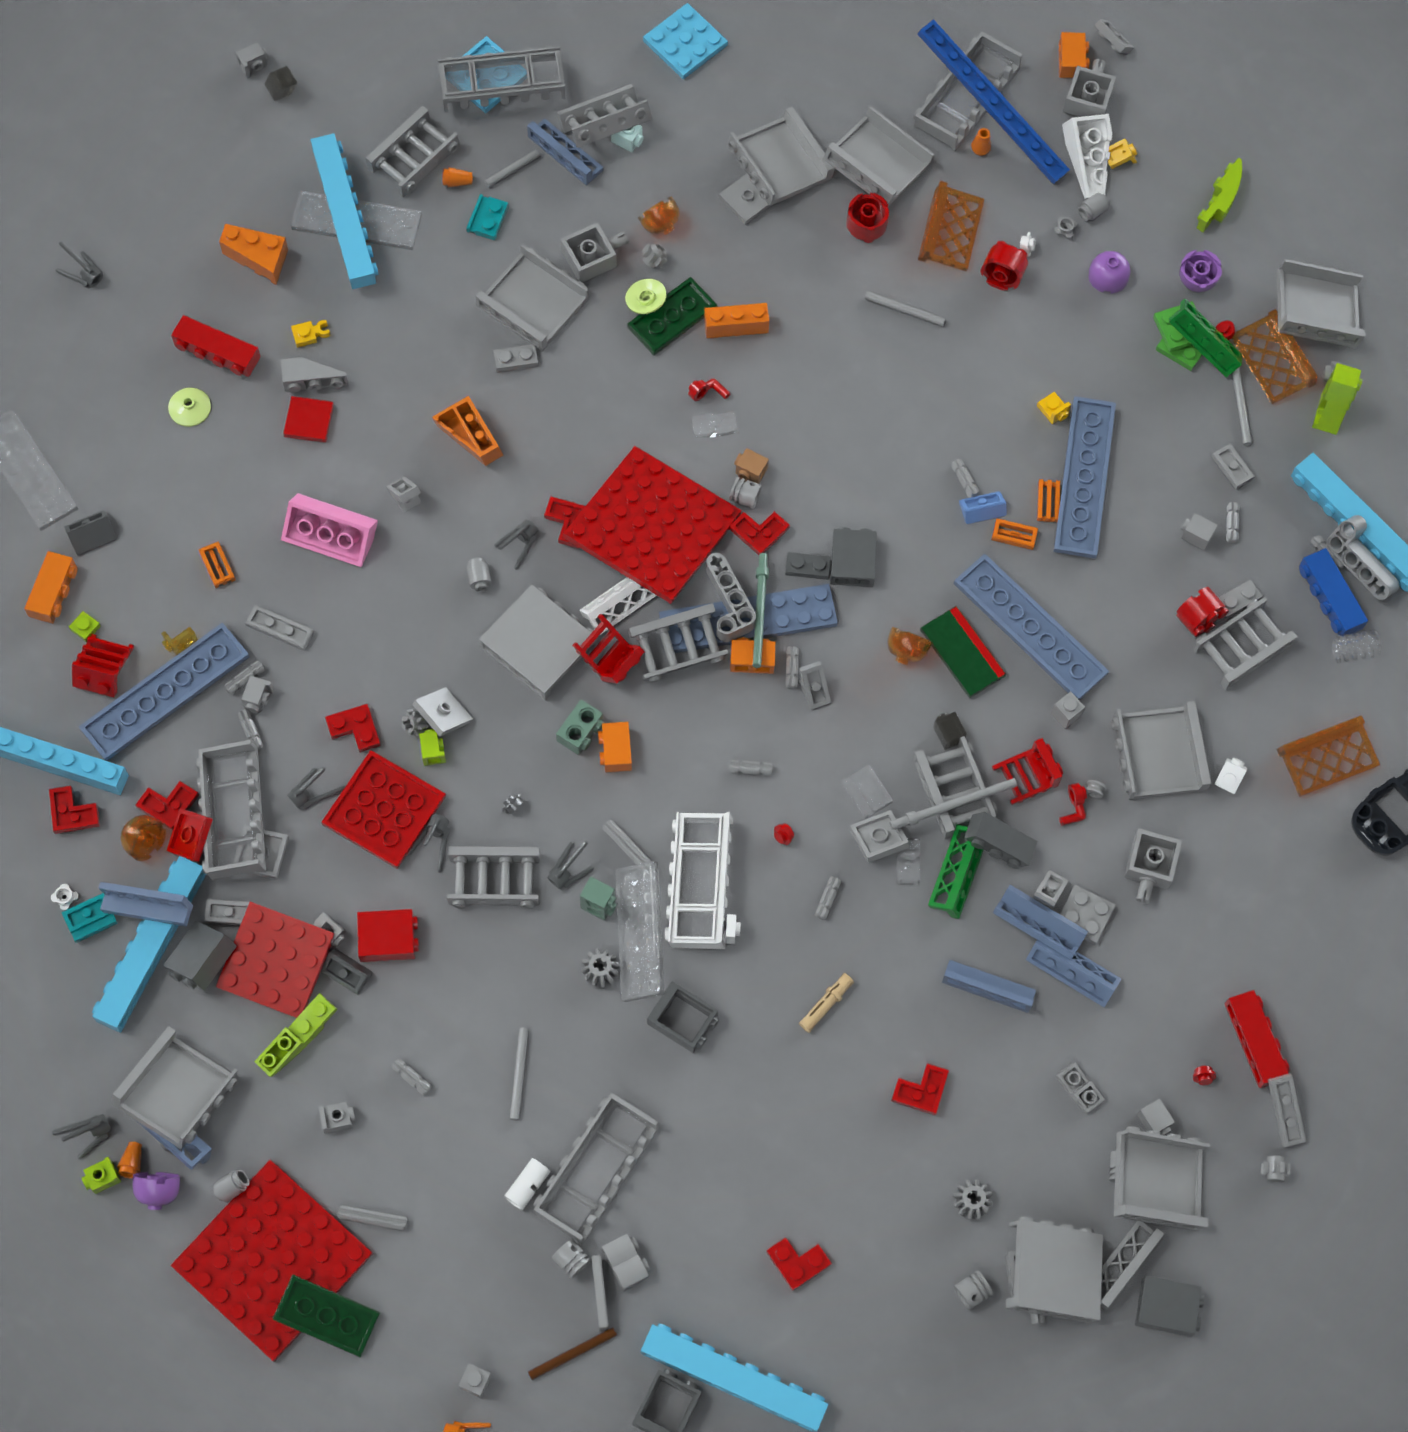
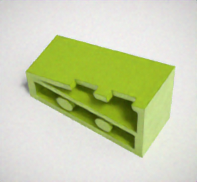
M1336 363L1322 391L1312 428L1337 434L1346 411H1349L1351 403L1354 401L1357 391L1360 390L1363 379L1359 378L1361 374L1360 369Z

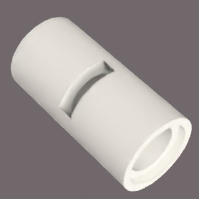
M531 1158L504 1195V1198L518 1209L523 1210L535 1194V1191L539 1189L550 1174V1170L539 1161Z

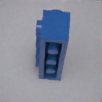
M1327 548L1304 557L1299 565L1300 574L1303 578H1306L1312 595L1317 597L1322 612L1330 619L1332 630L1338 633L1341 639L1364 629L1368 619Z

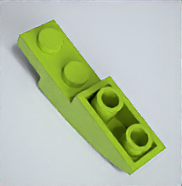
M1239 157L1234 163L1230 162L1224 171L1225 175L1223 177L1219 176L1213 184L1215 189L1213 197L1208 204L1209 208L1207 210L1203 209L1197 217L1199 222L1196 229L1202 233L1214 219L1222 223L1233 204L1242 175V159Z
M319 993L288 1028L285 1027L254 1062L269 1077H273L325 1028L323 1025L338 1009Z

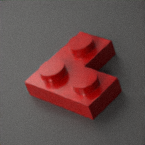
M550 496L544 518L563 524L558 543L579 549V547L564 539L563 533L585 506Z
M775 511L760 525L745 512L729 525V530L758 555L765 553L790 528V524Z
M368 704L325 717L332 739L353 733L359 752L381 746Z
M179 781L167 799L148 787L135 806L173 831L180 808L189 810L198 798L199 793Z
M72 786L49 789L52 825L55 834L100 827L96 803L75 806Z
M927 1063L921 1084L898 1078L891 1102L936 1115L949 1070Z
M786 1237L766 1250V1253L792 1291L832 1264L819 1244L800 1257Z

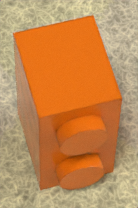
M1061 32L1059 40V78H1073L1077 66L1089 69V58H1086V53L1089 51V41H1086L1085 33Z
M747 638L732 640L730 672L774 674L775 641L763 639L761 667L754 668L752 666L754 640Z
M629 722L602 723V731H598L599 744H603L604 752H599L600 765H605V773L632 771Z

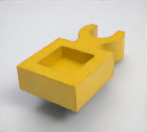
M321 320L314 326L311 321L291 326L297 348L317 343L316 337L327 338L331 336L329 330H321L323 327L328 326L327 320Z

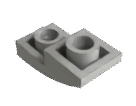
M1072 1062L1055 1075L1063 1088L1085 1113H1088L1104 1101V1098L1093 1082L1088 1081L1076 1062Z

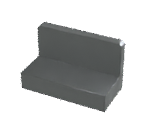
M105 510L64 526L77 555L117 538Z

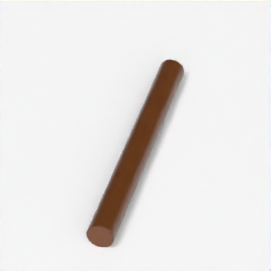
M612 1327L528 1371L531 1380L616 1337L617 1333Z

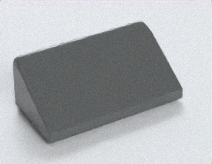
M337 949L329 952L321 969L323 974L357 995L373 973Z

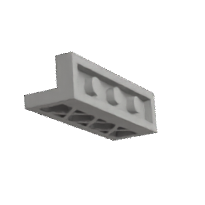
M1137 1221L1103 1264L1102 1274L1104 1280H1101V1284L1104 1283L1106 1294L1101 1299V1309L1105 1311L1163 1237L1164 1233L1159 1229L1152 1230L1144 1222ZM1138 1227L1150 1235L1145 1242L1135 1243L1134 1232ZM1131 1238L1132 1243L1126 1244L1127 1241ZM1142 1246L1137 1252L1136 1247ZM1132 1247L1134 1256L1132 1260L1121 1261V1249ZM1117 1256L1118 1262H1112ZM1128 1264L1123 1270L1122 1265ZM1118 1265L1119 1277L1117 1279H1107V1267ZM1108 1283H1113L1112 1286L1109 1288Z

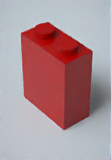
M412 909L357 912L358 957L360 962L415 959V952H419V939L414 938V930H418V916H414Z

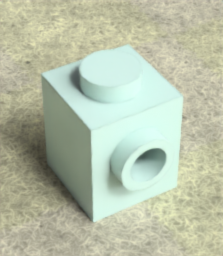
M640 125L611 135V142L630 152H633L636 146L639 147L644 139L642 126Z

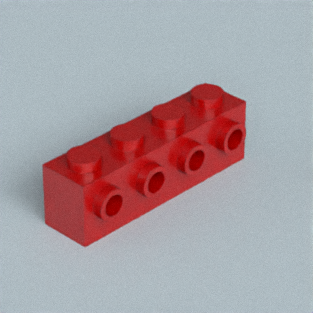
M185 315L182 316L171 334L177 349L181 351L187 350L199 359L203 360L205 358L210 360L214 365L220 368L226 367L239 376L249 377L261 358L258 347Z
M1251 990L1228 998L1225 1002V1007L1259 1089L1269 1086L1268 1079L1289 1074V1064L1286 1059L1282 1058L1280 1053V1042L1277 1038H1274L1271 1031V1021L1268 1016L1265 1017L1262 1010L1263 1002L1261 997L1256 995L1255 990Z

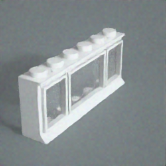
M677 812L676 819H673L672 830L675 833V841H671V854H674V859L669 865L672 884H668V897H671L670 905H667L666 909L669 927L665 928V940L668 941L671 948L725 949L726 944L723 941V930H726L724 912L728 906L726 898V886H729L727 865H730L728 847L732 841L730 824H733L730 812Z

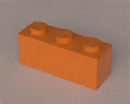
M767 303L705 308L704 324L706 339L768 333L769 314Z
M51 551L47 552L24 608L28 617L53 624L55 618L60 616L62 601L64 598H67L71 579H74L77 574V566L72 557Z

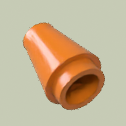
M981 128L971 143V148L976 155L983 156L991 150L990 131L986 128Z
M448 167V169H443L442 184L448 186V188L472 185V172Z
M132 1141L128 1143L117 1166L120 1176L133 1179V1174L140 1173L142 1144Z

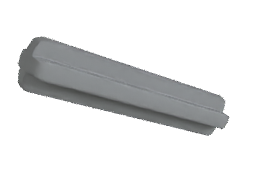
M608 820L603 825V830L644 873L647 874L654 868L653 862L613 820Z
M343 1205L338 1210L339 1219L402 1231L407 1226V1218Z

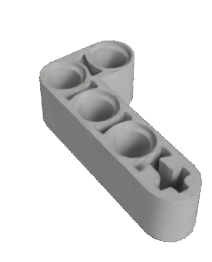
M1354 515L1343 521L1328 537L1327 547L1374 597L1380 600L1386 599L1398 591L1399 582L1358 539L1366 530L1367 524L1362 516Z
M720 553L710 554L707 558L706 572L729 613L717 621L716 635L719 640L729 642L754 629L756 613L726 558ZM727 581L730 582L731 585L723 586L721 583ZM734 599H738L741 601V603L733 604L731 603V601ZM747 617L751 621L745 623L742 622L740 619ZM728 626L732 630L725 632L721 628Z

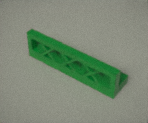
M1186 298L1180 302V309L1169 318V323L1225 377H1228L1242 365V353Z
M956 825L928 903L930 908L946 911L951 918L956 919L960 918L984 849L973 847L969 841L960 845L958 840L961 832L966 833L968 828L961 825ZM961 851L963 854L962 860L953 865L951 861L953 855ZM954 871L956 875L954 881L946 885L944 882L946 875ZM947 892L949 896L946 904L937 903L938 896Z

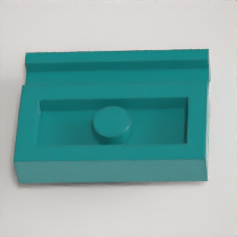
M480 194L466 231L495 241L509 207L508 202L492 197L487 198Z
M104 893L61 912L75 943L118 924L114 914L103 913L100 910L105 896Z

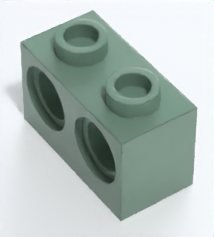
M580 700L556 733L557 742L577 755L582 750H587L592 742L590 738L595 732L598 733L602 729V723H604L603 713L585 701ZM584 717H591L593 721L585 723L582 719ZM573 734H579L581 738L578 740H572L570 739V736Z
M590 876L580 894L581 909L605 921L607 915L611 916L617 906L615 903L617 899L615 897V889Z

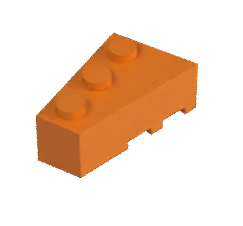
M225 224L219 240L222 253L242 266L251 268L256 274L268 278L271 283L277 285L288 252L286 238Z
M469 396L432 417L437 427L483 465L486 466L504 456Z

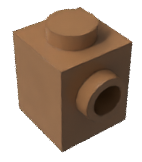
M746 448L743 454L739 453L734 462L736 474L741 479L744 478L746 481L749 480L759 484L768 469L769 459Z

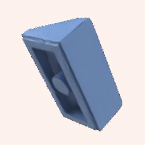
M1000 491L959 500L966 524L1007 515L1006 501Z

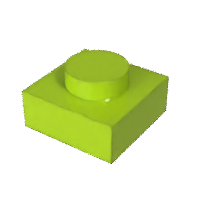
M82 611L70 624L69 629L87 642L88 637L95 634L101 625Z

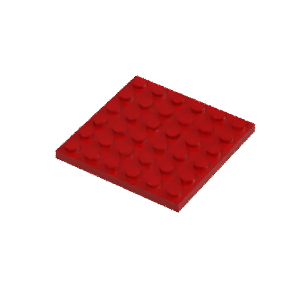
M634 446L565 530L563 538L672 604L728 532L729 525L741 515L742 510Z
M269 1160L249 1181L246 1190L233 1198L170 1266L265 1355L275 1362L301 1333L296 1329L272 1320L292 1274L338 1293L373 1253L273 1161Z

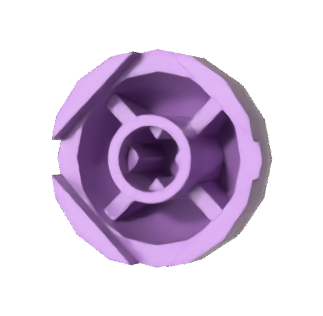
M1197 250L1189 252L1185 255L1180 265L1179 275L1181 282L1193 292L1209 291L1217 284L1221 277V261L1215 254L1207 250L1203 252H1197Z
M1105 251L1100 253L1091 262L1088 276L1089 281L1100 292L1117 293L1123 290L1128 283L1130 264L1118 252Z
M148 1172L133 1174L132 1186L134 1196L140 1203L148 1205L149 1210H161L162 1205L170 1204L177 1197L180 1187V1176L178 1177V1174L156 1172V1174L149 1175Z

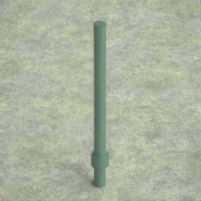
M766 553L759 554V567L756 568L758 583L752 664L754 668H760L762 661L766 580L769 578V569L767 568L768 555Z

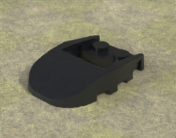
M1408 769L1398 778L1393 777L1383 785L1373 789L1366 799L1357 806L1352 815L1351 825L1354 833L1376 854L1388 856L1408 845V835H1405L1376 804L1393 788L1408 802Z

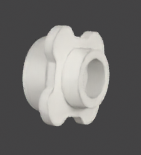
M1028 232L1027 236H1022L1020 241V249L1025 250L1028 257L1031 256V251L1035 250L1036 244L1035 238L1031 237V232Z
M68 884L60 885L51 895V901L58 903L61 910H68L69 905L73 901L78 900V893L71 891Z

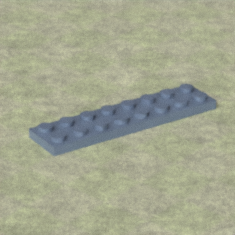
M1076 396L1073 398L1053 552L1095 559L1097 557L1115 402Z
M986 554L982 555L954 580V585L1067 693L1071 691L1078 700L1083 698L1108 674L1109 671Z
M829 584L765 595L763 639L836 627L838 624ZM757 596L747 597L756 613ZM734 599L731 601V603L740 604L741 601L738 599ZM722 601L713 603L715 612L711 614L710 622L718 646L731 644L732 641L723 642L716 635L717 621L729 613ZM708 604L660 611L659 619ZM747 617L740 619L742 622L745 623L751 621ZM698 618L691 620L689 627L696 650L709 648L702 622H699ZM678 625L669 627L670 631L668 633L674 652L688 651L681 628H678ZM728 626L721 628L725 632L732 630ZM755 627L751 632L739 638L754 640Z
M221 623L81 724L79 728L102 758L108 761L250 656L227 627Z

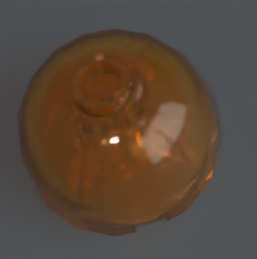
M672 196L668 197L669 202L666 201L664 203L662 200L643 213L644 218L642 216L638 217L639 222L646 231L651 234L664 233L667 235L675 230L674 225L677 223L680 213L678 205Z
M891 627L887 646L890 653L896 656L895 661L908 665V662H919L926 657L932 641Z
M147 815L133 817L125 823L120 836L122 848L136 861L150 859L152 856L149 854L155 848L158 852L165 841L166 829L163 828V823Z

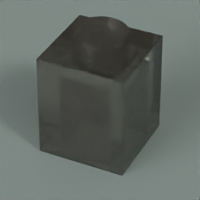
M288 66L271 72L264 85L274 101L291 95L297 85V81Z
M945 712L936 718L933 728L944 750L958 745L960 737L965 736L966 738L967 733L956 712L950 714Z

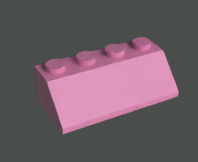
M298 493L288 503L281 540L362 567L373 543L378 520Z

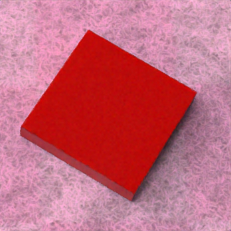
M291 396L283 432L284 437L326 443L334 407L333 402Z
M180 808L166 851L199 862L213 819Z

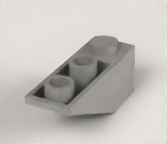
M303 357L281 359L282 382L285 392L295 393L307 389L320 390L326 387L340 388L348 385L346 372Z

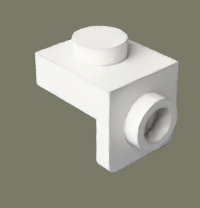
M1234 757L1232 760L1227 758L1215 781V785L1235 794L1247 771V767L1244 766L1245 763Z
M727 914L726 930H723V941L725 944H735V936H740L741 922H736V915Z

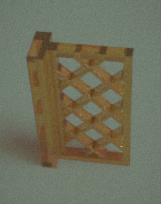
M940 181L934 191L918 260L926 262L929 259L967 271L984 198L947 187V182ZM948 194L955 196L959 202L951 205L947 199ZM967 202L977 203V209L971 212L966 205ZM959 206H962V208L966 212V214L961 217H959L956 211L954 210ZM950 211L955 220L947 223L943 214ZM969 217L973 226L966 229L962 220ZM957 223L962 232L955 235L950 226ZM946 229L950 235L945 240L939 235V231ZM965 235L969 244L962 246L957 238ZM953 240L958 249L950 252L946 243ZM941 246L946 255H935V248ZM961 252L965 259L964 264L957 262L953 255Z
M1276 309L1268 312V316L1235 332L1232 340L1242 353L1244 360L1271 404L1307 386L1310 388L1316 385L1318 376L1294 337L1278 332V312ZM1265 323L1270 329L1268 336L1256 333L1258 327ZM1242 335L1252 336L1250 345L1241 343L1238 337ZM1255 337L1267 340L1264 349L1252 346ZM1269 341L1280 345L1279 353L1267 350ZM1251 350L1263 353L1260 362L1250 359ZM1265 354L1277 357L1275 366L1263 363ZM1279 358L1289 360L1291 363L1290 368L1277 367ZM1261 367L1273 370L1271 379L1260 375ZM1276 371L1288 374L1285 383L1273 380ZM1290 375L1298 376L1302 383L1298 385L1288 384ZM1271 385L1284 387L1282 393L1274 397L1270 391Z
M1362 715L1287 743L1276 749L1279 757H1283L1299 797L1380 766L1363 726L1365 721ZM1358 731L1362 738L1360 746L1349 742L1351 735ZM1336 740L1344 744L1340 754L1330 750L1332 741ZM1347 746L1358 750L1355 760L1344 756ZM1317 748L1324 751L1321 761L1310 757L1312 749ZM1362 752L1369 755L1372 764L1366 766L1358 762ZM1328 753L1338 758L1335 768L1324 764ZM1299 756L1304 759L1301 769L1293 766L1290 757ZM1342 760L1353 764L1349 773L1338 770ZM1308 761L1319 765L1315 776L1304 771ZM1322 767L1333 772L1330 780L1326 781L1319 778ZM1302 775L1313 779L1311 787L1303 790L1300 783Z

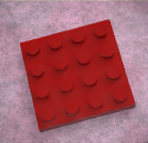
M370 750L321 823L333 832L398 869L430 821L432 815L435 814L445 799L446 793Z
M250 901L233 942L236 948L226 960L216 987L297 1018L308 1005L335 933Z

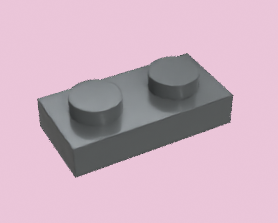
M788 552L785 575L828 580L830 556Z

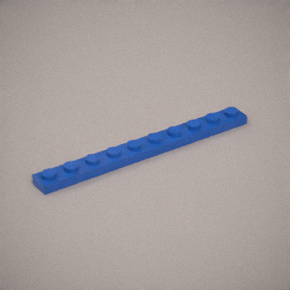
M934 19L919 30L917 35L1053 185L1068 173L1070 169Z

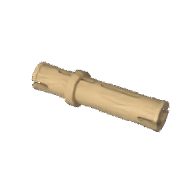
M843 973L832 987L826 989L825 995L799 1022L800 1026L810 1033L836 1002L842 1000V995L854 984L853 979L846 973Z

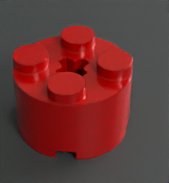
M861 193L850 201L846 227L855 238L871 243L885 233L889 218L886 200L876 193L866 195Z
M998 241L996 245L990 248L981 267V275L983 277L984 274L987 278L986 282L996 289L1008 290L1011 287L1016 289L1028 267V254L1023 249H1018L1004 241Z
M1204 587L1199 590L1198 593L1200 595L1194 598L1191 596L1177 610V618L1195 637L1199 636L1203 631L1206 634L1216 626L1214 622L1217 619H1222L1229 612L1225 604L1210 587Z

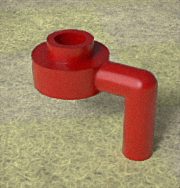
M714 378L706 382L695 380L688 388V395L694 401L702 399L711 388L717 391L724 399H727L731 393Z
M1079 783L1068 785L1069 798L1072 805L1075 806L1076 813L1059 817L1061 826L1082 821L1086 818L1083 804L1085 799H1087V792L1085 787Z

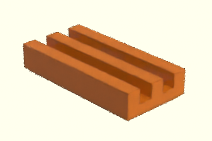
M1039 479L1037 521L1057 522L1060 506V481L1052 482V480L1043 481V479ZM1043 487H1047L1046 516H1042ZM1052 488H1055L1054 517H1051Z
M996 518L991 540L1033 550L1038 528ZM999 526L1032 534V536L1021 534L1017 531L1000 529Z
M219 541L198 549L215 588H218L221 584H228L227 582L230 580L232 582L236 580ZM217 548L218 553L223 561V564L228 572L227 576H224L222 569L217 561V558L213 552V549ZM209 551V554L220 576V579L218 580L216 579L213 570L208 562V559L205 555V552Z

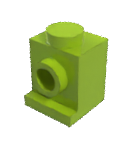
M434 729L420 733L424 766L446 763L443 738L438 739V734Z
M109 1156L104 1158L103 1161L84 1169L85 1176L81 1177L87 1190L91 1189L95 1194L122 1182ZM102 1172V1177L95 1179V1174Z

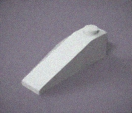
M1109 114L1071 118L1062 124L1065 144L1084 198L1088 199L1096 193L1105 195L1108 174L1106 171L1107 160L1110 157L1109 144L1112 141Z

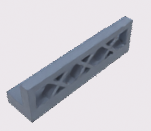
M545 118L538 125L534 121L527 125L528 137L586 186L603 171V167L580 147L577 148L574 142ZM546 127L548 130H550L551 135H549L545 130H543V128ZM558 141H563L566 144V148ZM572 153L580 155V160ZM587 165H592L595 170L592 172Z
M100 882L98 888L105 894L100 908L103 913L187 927L193 904L184 895Z
M1009 885L1001 901L993 911L995 915L1070 960L1088 933L1084 928L1012 885Z
M1039 940L1036 941L1026 958L1028 962L1102 1007H1105L1121 981V978L1080 953L1076 952L1070 960Z
M949 960L942 980L944 984L1026 1013L1032 1007L1036 992L1032 988Z
M139 1123L190 1170L200 1162L204 1165L210 1159L212 1148L197 1135L190 1144L186 1143L180 1151V1148ZM184 1149L191 1153L195 1159L191 1161L185 1156Z

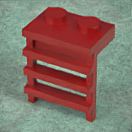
M599 614L597 617L601 623L580 646L577 642H574L572 646L576 649L577 654H580L584 661L593 668L592 670L601 677L600 679L603 682L617 684L625 679L631 667L639 663L640 657L645 651L638 645L628 644L602 614ZM607 627L609 632L588 655L585 651ZM616 637L617 641L596 664L593 660Z
M95 634L89 636L86 645L82 647V652L78 653L77 660L72 663V687L114 698L117 694V676L133 651L134 645L124 646L98 639Z
M1043 738L1034 741L1032 749L992 766L993 771L1001 768L1006 780H1010L1013 777L1007 765L1013 763L1028 792L1022 795L1018 786L1011 788L1016 797L1010 800L1011 805L1021 803L1027 798L1035 797V795L1041 792L1044 793L1050 788L1059 786L1063 770L1061 765L1054 761L1052 757L1053 751L1048 743L1045 744ZM1022 758L1027 762L1039 785V788L1035 790L1018 761Z

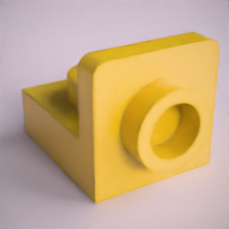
M1125 138L1109 146L1110 157L1107 161L1112 169L1130 160L1133 164L1137 162L1135 157L1138 154L1134 144H1129Z
M1054 391L1037 403V407L1050 423L1054 424L1058 420L1061 422L1069 416L1071 404L1069 402L1064 404Z

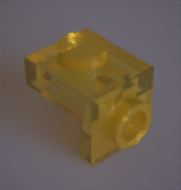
M190 626L173 639L165 631L161 633L163 637L162 645L169 653L173 651L176 656L198 640Z

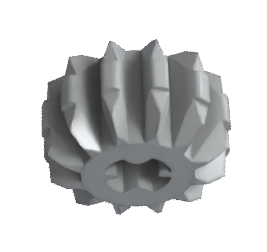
M596 948V955L588 952L587 956L589 959H582L584 967L581 968V973L586 974L584 977L585 981L592 979V986L595 987L597 982H600L601 987H605V980L612 984V976L618 977L619 972L616 969L620 965L619 962H614L616 959L615 954L608 956V949H605L603 954H600V949ZM598 964H602L603 971H599L597 968Z
M975 1179L973 1186L969 1180L965 1181V1187L959 1184L957 1186L959 1192L953 1194V1197L958 1199V1201L954 1202V1207H962L959 1215H963L965 1211L968 1212L967 1219L969 1220L972 1218L973 1213L977 1219L981 1218V1212L987 1215L989 1210L986 1206L993 1205V1201L987 1199L992 1196V1192H984L987 1184H983L980 1188L978 1186V1179ZM971 1195H975V1200H977L975 1204H972L971 1199H969Z

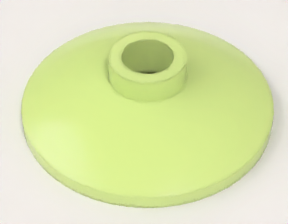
M643 279L630 286L626 292L625 301L631 311L638 314H649L658 310L664 304L667 293L661 282L655 279Z
M184 388L177 391L171 397L168 410L174 422L181 426L192 427L201 424L208 418L211 411V402L207 394L202 390ZM188 402H192L189 406L185 405Z

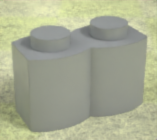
M625 1234L602 1246L601 1250L622 1291L648 1279L649 1275L647 1272L651 1270L645 1258L640 1259L636 1251L640 1249L634 1237L629 1238L628 1234Z

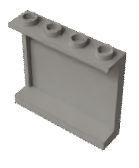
M870 106L866 115L836 144L832 142L828 146L823 160L868 194L876 193L882 196L889 207L929 167L934 154Z
M793 107L785 109L784 117L740 136L736 137L734 132H731L727 144L729 151L736 156L740 167L749 175L750 182L753 185L755 184L761 198L766 200L769 206L832 179L835 168L823 160L824 151Z
M522 244L521 253L485 293L480 291L476 295V305L531 345L535 344V347L542 352L588 300V289L583 282H577L571 278L567 271L555 267L551 260L544 259L538 255L535 249L528 248Z
M1285 259L1277 270L1278 332L1357 348L1365 338V330L1359 329L1358 284L1362 280L1363 275Z
M531 585L479 638L480 648L546 701L551 695V689L582 657L580 654H577L576 649L572 645L574 642H577L580 646L593 630L582 626L580 620L575 615L566 613L564 607L559 602L550 600L543 589H537ZM597 639L590 645V647L585 652H587L592 646H597Z
M1195 701L1186 702L1184 707L1122 714L1121 710L1117 709L1114 717L1111 719L1113 731L1116 730L1117 733L1115 746L1116 750L1120 751L1119 768L1121 772H1124L1123 789L1125 793L1128 792L1129 800L1208 790L1211 780Z
M168 1026L113 1093L111 1105L182 1149L186 1143L190 1144L194 1140L199 1126L206 1125L211 1117L210 1112L214 1108L218 1109L224 1101L223 1096L227 1091L231 1092L238 1082L236 1079L238 1070L234 1068L230 1073L175 1038L176 1030Z
M1126 1127V1130L1118 1132L1116 1138L1114 1217L1195 1231L1208 1228V1218L1201 1217L1202 1150L1209 1148L1210 1144L1201 1142L1199 1138L1181 1139V1135L1178 1134L1164 1136L1161 1135L1160 1131L1155 1130L1142 1132L1138 1127Z
M1019 1217L1018 1221L1009 1223L1010 1227L1017 1228L1014 1297L1006 1299V1309L1085 1323L1099 1321L1101 1311L1103 1235L1096 1234L1093 1229L1088 1228L1075 1230L1072 1225L1054 1226L1052 1221L1033 1222L1031 1217Z

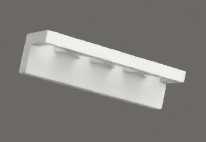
M626 577L579 611L584 618L590 621L595 630L598 626L595 619L599 614L608 615L607 620L614 626L657 595L644 587L641 588V585ZM641 590V599L637 602L631 601L633 592ZM619 602H624L623 612L620 614L614 613L615 605Z

